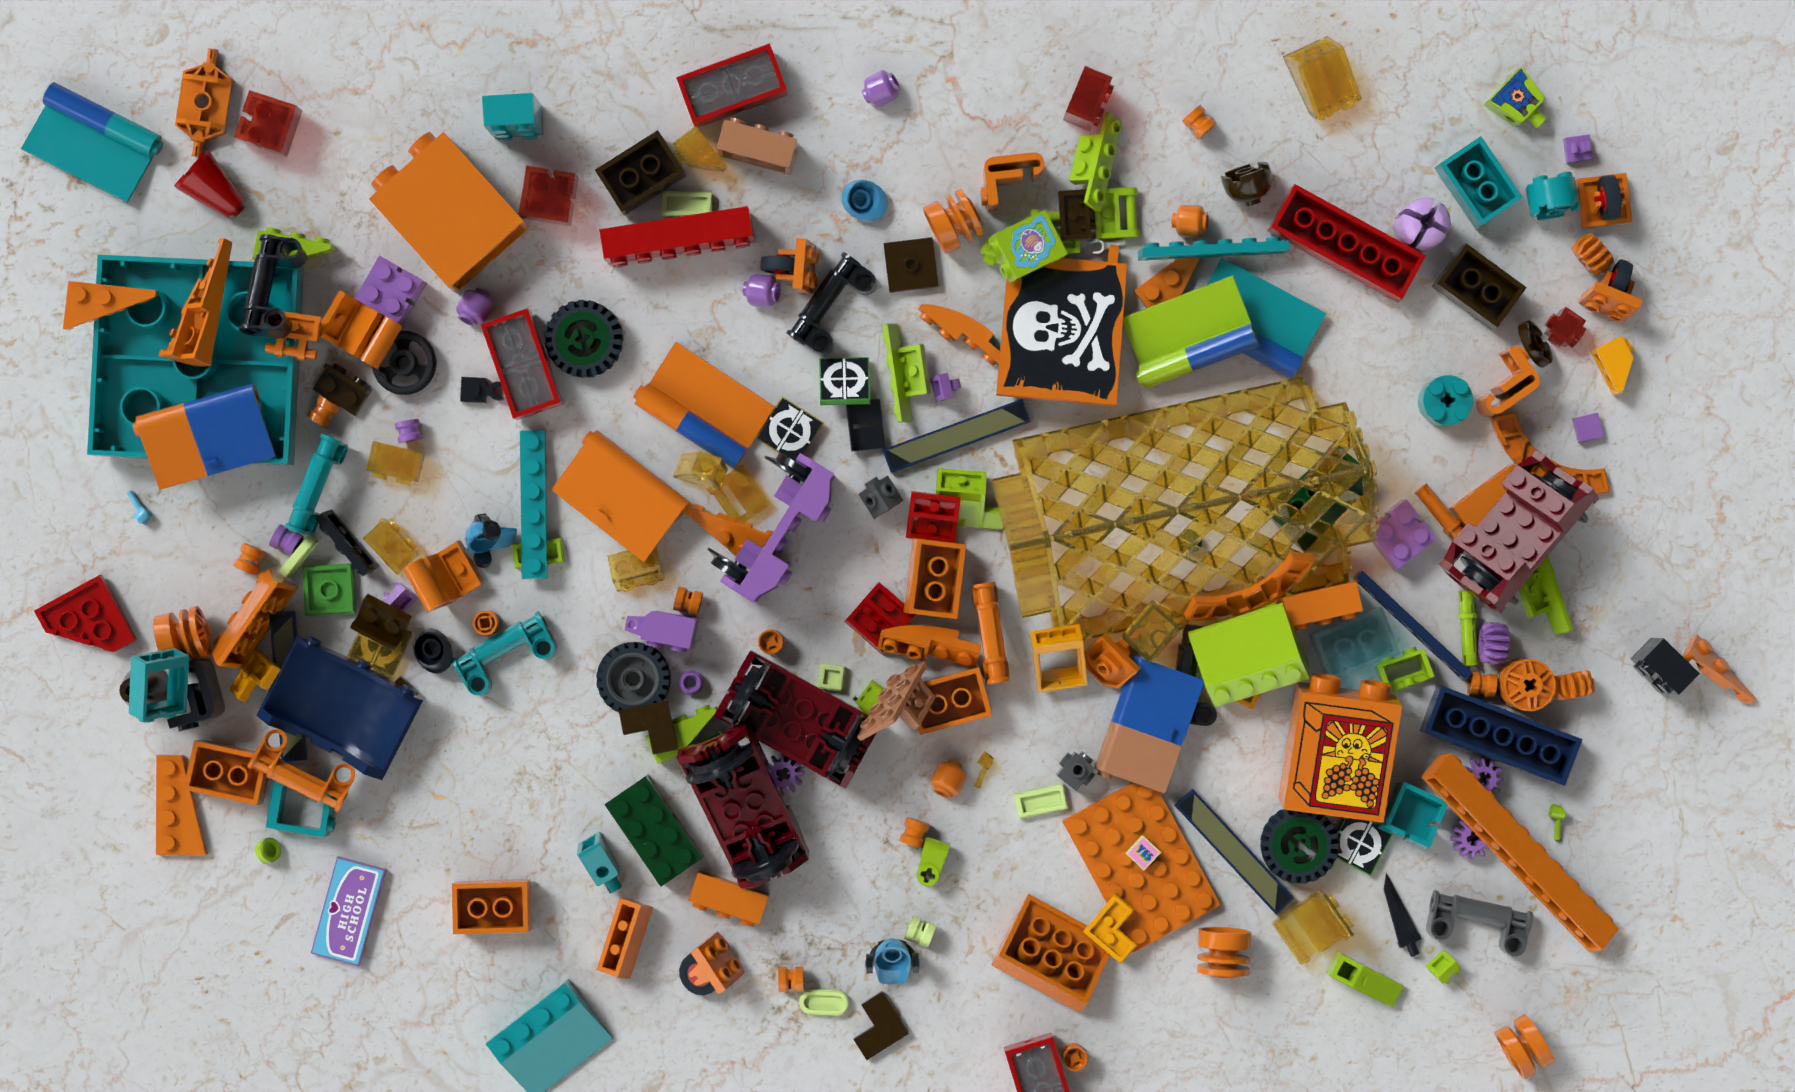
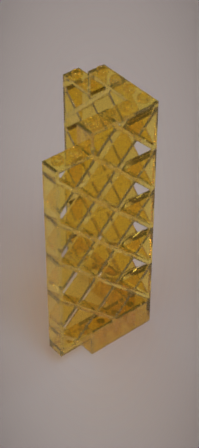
M1302 376L1012 440L1019 473L994 478L992 483L1009 549L1017 600L1022 618L1050 612L1052 628L1080 624L1083 640L1101 637L1104 633L1111 635L1184 619V613L1193 596L1230 594L1248 588L1266 578L1262 575L1277 560L1283 563L1290 551L1299 552L1290 547L1305 532L1319 537L1304 552L1306 554H1313L1315 562L1306 575L1298 583L1294 582L1285 590L1286 593L1281 597L1349 582V572L1352 571V564L1348 554H1351V546L1377 541L1376 530H1380L1377 515H1375V512H1379L1377 499L1374 497V494H1378L1376 480L1373 479V476L1377 475V469L1374 460H1369L1370 451L1368 445L1362 443L1363 434L1361 428H1356L1357 422L1354 411H1349L1346 402L1319 407L1318 401H1313L1314 393L1312 386H1307L1305 378ZM1302 399L1306 411L1288 404L1291 401ZM1243 411L1256 415L1248 425L1228 419L1231 414ZM1273 422L1294 429L1286 439L1265 432ZM1184 424L1196 428L1187 439L1168 432L1171 427ZM1213 435L1233 442L1225 452L1205 446ZM1311 435L1333 442L1325 453L1304 446V443ZM1124 437L1135 441L1126 452L1108 446L1111 440ZM1153 448L1172 455L1163 466L1144 459ZM1251 448L1271 455L1263 466L1242 459ZM1353 448L1359 465L1342 459L1349 449ZM1068 451L1075 454L1066 465L1047 459L1052 453ZM1093 461L1111 468L1102 479L1084 473L1085 469ZM1189 462L1210 469L1201 480L1181 473ZM1289 462L1310 469L1302 480L1280 473ZM1032 474L1050 480L1040 493H1037ZM1129 475L1148 481V484L1140 493L1120 485ZM1227 476L1248 483L1239 494L1219 487ZM1361 476L1363 480V496L1348 490ZM1302 487L1315 492L1313 497L1300 510L1287 504ZM1069 488L1087 495L1077 507L1059 500ZM1166 489L1187 496L1178 507L1157 500ZM1241 500L1254 506L1239 523L1225 517ZM1105 502L1125 509L1115 521L1096 514ZM1335 502L1348 508L1332 525L1319 519ZM1177 514H1180L1193 521L1178 536L1163 530ZM1044 515L1063 522L1054 534L1049 535ZM1273 516L1287 522L1272 538L1258 532ZM1115 528L1131 534L1117 549L1101 543ZM1211 530L1225 535L1211 551L1197 546ZM1053 541L1069 548L1055 563L1051 542ZM1149 543L1164 549L1150 565L1136 559ZM1244 545L1257 550L1258 552L1243 567L1229 561ZM1337 549L1338 563L1324 564L1323 562ZM1087 557L1103 563L1089 578L1074 572ZM1184 558L1197 564V566L1182 580L1169 573ZM1121 572L1136 578L1123 593L1108 587ZM1216 574L1229 579L1221 589L1212 591L1202 589ZM1059 585L1075 591L1063 606L1060 603ZM1155 587L1169 593L1161 602L1152 604L1141 602ZM1094 600L1109 606L1101 615L1093 617L1081 615Z

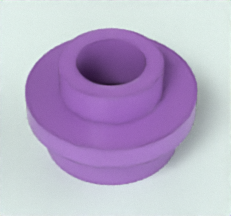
M695 670L684 672L679 679L680 689L688 695L699 693L704 686L702 675ZM689 678H694L696 680V685L694 687H689L687 685V680Z

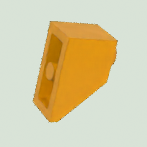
M1623 336L1617 337L1590 351L1612 395L1623 391L1634 358L1632 355V345L1627 339L1624 340Z

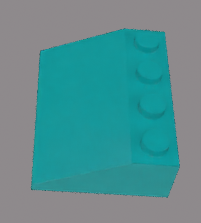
M567 979L486 1042V1046L526 1092H544L606 1045L613 1037L570 980Z

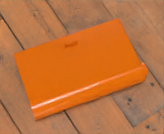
M598 430L594 433L590 431L582 440L584 445L551 490L641 561L646 562L673 523L677 522L686 513L691 503Z

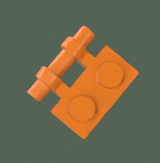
M284 312L292 324V330L286 337L276 338L275 344L266 343L265 352L275 354V357L283 358L285 355L297 357V360L306 361V359L316 360L317 350L308 349V342L319 343L322 317ZM282 320L276 321L273 327L278 326ZM286 338L299 340L298 347L286 346Z

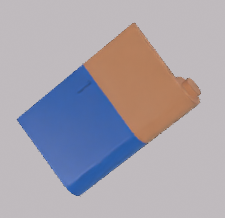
M1133 656L1132 660L1140 667V670L1127 680L1122 687L1095 764V769H1098L1097 775L1112 779L1114 775L1165 794L1204 681L1152 661Z

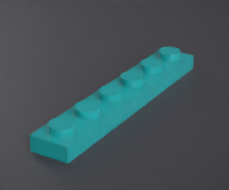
M1268 237L1265 242H1257V238L1242 239V243H1233L1232 239H1222L1217 241L1218 244H1208V240L1194 241L1193 245H1184V242L1177 241L1170 242L1169 246L1160 247L1159 243H1146L1137 252L1138 261L1284 254L1290 248L1289 240L1281 241V237Z
M522 430L520 431L522 579H548L546 431Z

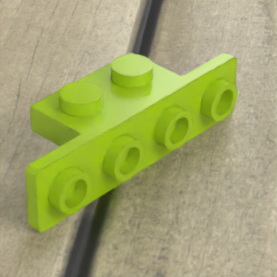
M1105 112L1100 134L1079 136L1069 181L1074 185L1088 184L1084 203L1095 212L1102 211L1108 182L1111 177L1113 160L1116 155L1117 143L1122 130V121L1111 112Z
M884 324L882 336L887 348L886 363L891 375L890 389L894 395V415L898 423L912 422L909 397L931 393L924 344L902 347L899 325Z
M1547 556L1518 591L1527 618L1546 612L1554 634L1569 632L1573 630L1570 617L1567 613L1549 556Z

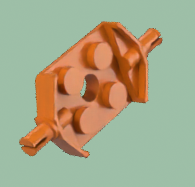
M208 48L206 62H203V65L183 71L175 126L192 138L191 140L194 144L191 156L198 158L202 155L205 141L227 135L225 131L231 87L235 81L217 68L216 61L219 51L217 49ZM202 95H207L209 98L208 105L204 108H199L197 106V99Z

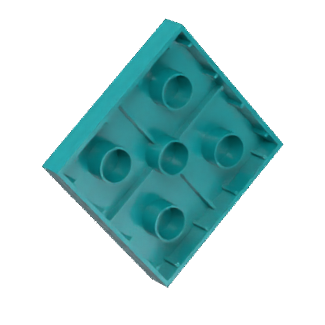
M97 254L96 284L158 291V296L145 303H138L126 308V310L100 317L94 321L87 455L148 459L141 438L137 437L133 430L132 424L136 422V416L254 383L260 396V410L276 457L252 464L294 465L299 360H297V357L284 355L282 358L275 357V354L266 353V343L275 344V337L250 336L239 331V326L244 321L245 311L243 309L254 262L229 261L211 366L196 367L165 359L159 356L161 349L166 350L173 338L169 334L172 328L177 329L183 315L181 311L198 279H204L210 268L206 264L208 260ZM303 266L300 268L276 267L268 302L269 308H278L283 312L302 314ZM286 338L285 344L286 346L298 347L299 340Z

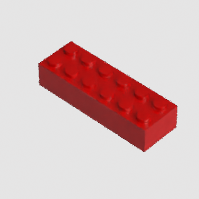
M1296 184L1290 188L1267 230L1269 233L1281 237L1284 241L1289 240V244L1396 302L1403 299L1426 257L1421 252Z
M748 206L599 229L604 260L608 265H613V268L628 266L627 262L637 261L638 264L650 263L652 258L662 257V260L677 258L676 254L686 253L687 256H696L701 254V250L711 249V252H721L726 250L725 246L735 245L736 249L750 247L751 242H755L751 212Z

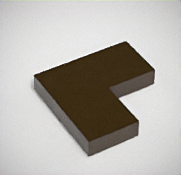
M668 700L619 710L623 735L648 731L653 755L678 750Z
M883 991L861 1004L872 1021L873 1026L854 1037L853 1040L866 1060L909 1034Z

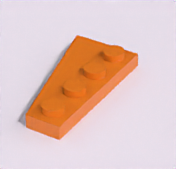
M156 755V855L208 854L202 837L201 824H199L196 813L195 799H193L191 791L183 790L187 775L184 755Z

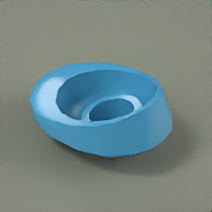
M856 180L847 184L843 189L841 201L844 209L852 217L870 222L880 219L886 213L888 208L886 194L875 183L867 180Z

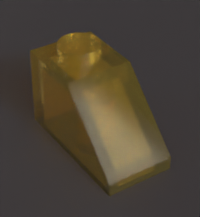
M697 126L672 143L676 149L672 153L680 164L685 162L691 168L719 172L727 170L724 162Z
M700 451L681 454L673 477L719 491L728 468L720 457Z

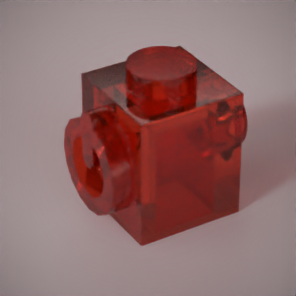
M1564 307L1559 310L1557 315L1553 313L1545 323V326L1548 328L1544 334L1549 337L1547 340L1556 347L1570 346L1573 348L1586 331V328L1583 327L1586 320L1569 308Z

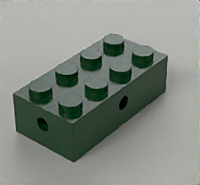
M646 775L604 804L660 887L704 857L649 775Z

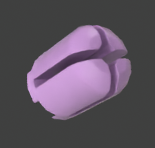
M1428 197L1419 198L1404 207L1395 217L1392 227L1394 228V236L1397 240L1419 252H1426L1446 238L1445 233L1451 227L1450 214L1442 203L1439 202L1432 207L1434 199ZM1421 223H1422V224L1424 225V226H1423V227H1424V230H1422L1421 232H1419L1420 229H1421V227H1422V225H1421Z

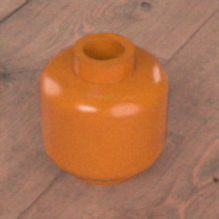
M1181 205L1177 213L1172 214L1171 225L1172 228H1176V232L1180 237L1198 238L1202 236L1203 232L1208 230L1209 214L1200 205Z
M949 760L948 763H939L931 778V785L934 787L933 791L949 799L952 796L959 795L967 779L966 772L961 769L963 765L954 760Z

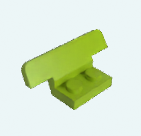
M937 468L936 494L961 497L957 526L1002 529L1005 527L1008 508L985 506L987 472Z

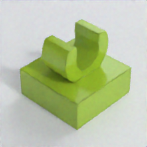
M1442 950L1425 967L1442 984L1444 982L1449 984V978L1454 973L1460 974L1459 968L1461 966L1446 951Z

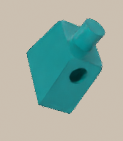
M598 832L578 843L577 856L596 886L604 884L609 893L619 890L622 887L617 877L619 875V865L602 834Z

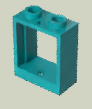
M173 648L131 656L129 714L138 718L140 722L150 723L157 718H174L177 714L186 713L189 655ZM168 669L167 700L147 704L148 673Z
M273 780L266 828L327 837L330 835V832L334 831L336 825V817H333L334 808L325 803L320 828L283 823L282 816L287 787ZM326 794V796H328V797H330V798H332V799H334V800H336V801L338 800L337 798H335V797H333V796H331V795H329V794Z

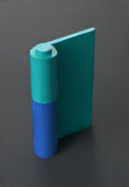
M52 82L43 96L45 107L21 149L128 203L154 155H158L163 148L164 143L161 141V135Z
M1221 257L1207 285L1233 275L1260 347L1246 351L1243 354L1292 379L1327 313Z

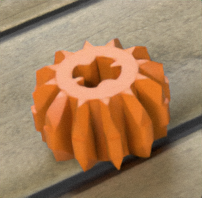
M1591 233L1580 237L1572 246V251L1578 261L1593 275L1597 276L1605 272L1614 262L1612 254L1608 251L1607 247Z
M1588 670L1554 676L1556 680L1554 697L1558 701L1591 695L1595 692L1594 679Z

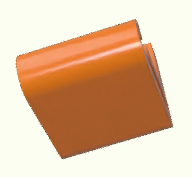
M1031 152L996 156L986 160L983 169L984 187L981 188L980 197L981 205L986 206L987 212L997 211V186L1021 183L1023 178L1021 168L1033 167L1031 174L1032 182L1040 178L1044 168L1042 155Z
M339 290L321 322L320 337L378 369L403 326Z
M1516 344L1498 354L1512 375L1490 390L1492 394L1489 393L1479 397L1476 408L1480 415L1490 417L1500 414L1539 387L1540 377L1529 363L1530 357L1523 347L1519 348ZM1524 380L1523 386L1491 407V402L1495 400L1494 396L1505 393Z
M461 540L436 554L418 559L403 568L427 613L443 608L485 584Z

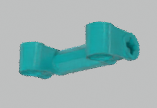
M322 433L320 436L322 439L318 445L317 452L313 453L310 465L292 506L294 509L290 515L289 522L284 526L304 535L314 534L319 523L315 518L320 514L315 512V508L333 464L341 465L348 451V444Z
M537 611L535 616L524 622L519 621L475 647L470 648V652L457 659L454 657L452 664L458 675L462 678L467 690L473 695L483 696L487 695L492 689L491 678L484 667L488 663L526 642L536 657L546 660L556 655L558 647L545 619ZM544 641H547L551 646V650L547 655H542L539 652V646ZM481 677L485 681V687L482 691L478 692L474 688V681Z

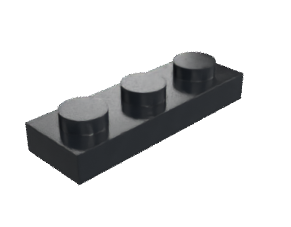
M332 509L321 513L315 518L319 523L320 530L333 540L336 549L348 558L355 572L363 577L379 567Z

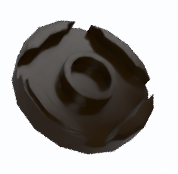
M1530 320L1519 324L1518 333L1521 342L1532 361L1540 368H1544L1552 363L1553 357L1550 346L1546 341L1543 342L1541 338L1543 334L1539 327Z

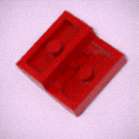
M911 491L906 538L955 543L961 497Z
M878 582L844 622L882 654L884 650L877 649L881 631L892 627L906 626L916 614L903 613L904 603Z

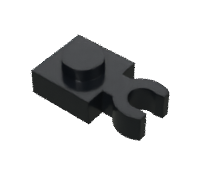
M461 377L460 402L486 403L487 396L496 401L504 400V396H496L494 393L496 387H502L501 383L496 381L491 385H487V378Z

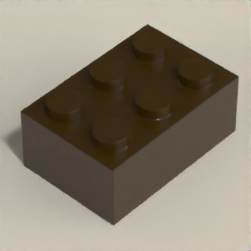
M658 130L595 169L624 216L686 177L684 170Z
M1467 243L1459 248L1432 285L1435 290L1490 330L1498 328L1527 288Z

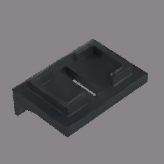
M871 399L870 404L846 405L851 452L885 448L880 399ZM876 422L877 424L875 427L853 429V424Z

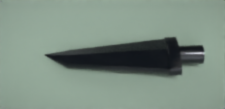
M1386 873L1383 890L1399 948L1406 946L1410 957L1420 954L1416 942L1422 938Z

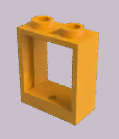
M1080 624L1030 631L1038 693L1087 686L1084 645ZM1076 649L1077 666L1041 671L1040 654Z

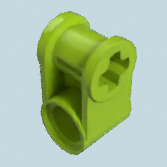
M926 837L917 871V879L923 886L929 887L937 883L942 866L946 861L950 847L949 843ZM927 868H931L932 874L935 875V878H930L929 882L924 881V876L921 875V872L927 871Z

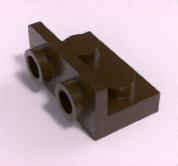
M1087 189L1058 191L1062 242L1082 240L1090 242L1092 239L1091 235H1095V220H1090V211L1093 209L1084 203Z
M335 362L332 366L325 363L323 366L325 370L314 385L313 390L356 416L372 392L366 388L368 383L357 376L353 379L345 375L347 370Z
M367 594L350 628L391 650H395L404 638L412 616Z

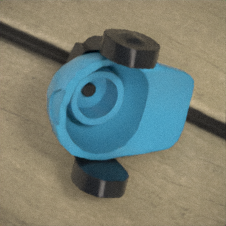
M486 513L477 514L465 534L466 547L469 552L474 553L473 560L475 564L480 568L489 567L492 561L490 551L509 547L516 537L517 528L500 527Z
M890 938L879 941L872 948L870 954H866V974H873V967H875L878 981L881 984L905 983L908 979L910 966H912V973H919V954L915 953L913 948L906 944L904 940Z

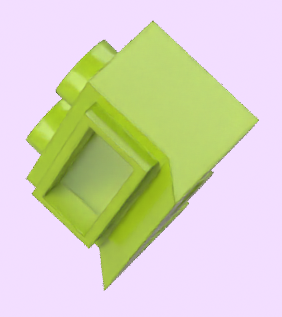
M1412 647L1402 651L1403 656L1394 659L1393 655L1379 659L1380 664L1375 666L1379 681L1391 685L1390 693L1435 677L1424 649L1417 651L1416 647ZM1415 659L1418 660L1421 668L1420 671L1388 681L1384 670Z

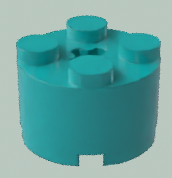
M1570 171L1560 173L1557 177L1549 179L1547 175L1533 178V183L1525 188L1531 219H1534L1536 216L1537 220L1559 218L1565 216L1564 212L1571 209V212L1574 213L1581 208L1575 177H1573Z
M1452 375L1440 376L1429 381L1418 396V408L1422 416L1429 423L1439 427H1447L1461 422L1468 417L1473 406V395L1468 383ZM1446 395V399L1450 400V404L1441 403V398H1444Z

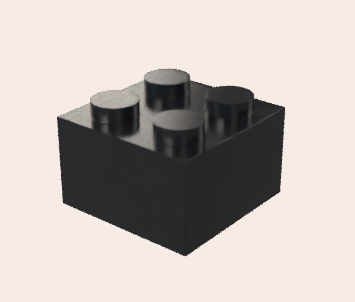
M1650 638L1630 658L1635 663L1634 669L1642 676L1647 675L1653 681L1651 685L1661 694L1665 692L1668 695H1680L1700 674L1664 638Z

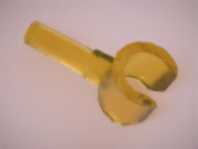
M983 752L977 761L982 766L975 783L977 788L981 787L985 774L993 764V757L987 752Z

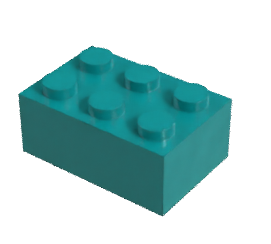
M533 93L482 96L484 127L494 138H498V141H512L513 137H522L523 140L538 139L537 135H544L542 105Z
M1482 136L1434 168L1475 229L1523 198Z

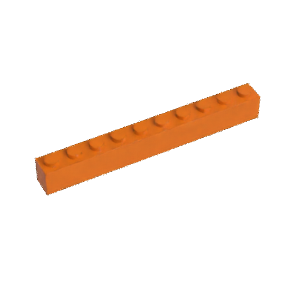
M1452 753L1437 756L1421 778L1588 952L1603 951L1619 930L1613 923L1611 916L1604 913L1596 905V901L1580 888L1579 883L1565 873L1562 865L1546 853L1544 846L1537 843L1529 835V831L1513 818L1512 813L1499 804L1495 795L1479 783L1477 776L1469 772L1457 756Z

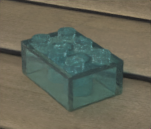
M1383 607L1373 608L1358 614L1355 618L1343 620L1309 633L1323 673L1339 678L1401 654Z

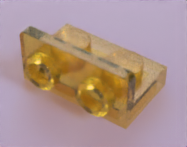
M381 518L379 520L380 523L363 539L392 571L398 575L403 571L404 567L420 555L416 551L418 546L410 537L404 538L399 533L401 528L392 518L389 520Z
M657 547L646 562L641 561L629 550L607 555L612 581L617 592H628L635 587L655 585L659 581L665 580Z

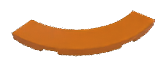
M1516 412L1490 417L1499 443L1515 465L1530 457L1537 450L1529 442L1530 440L1522 430ZM1549 459L1575 479L1583 481L1594 488L1597 494L1610 492L1605 468L1596 470L1565 467ZM1537 466L1531 474L1543 477L1545 472Z
M1290 551L1287 558L1273 573L1248 588L1219 596H1193L1184 613L1186 620L1198 621L1217 620V617L1231 614L1232 617L1259 609L1286 593L1285 590L1294 582L1298 583L1310 570L1315 562L1313 554Z

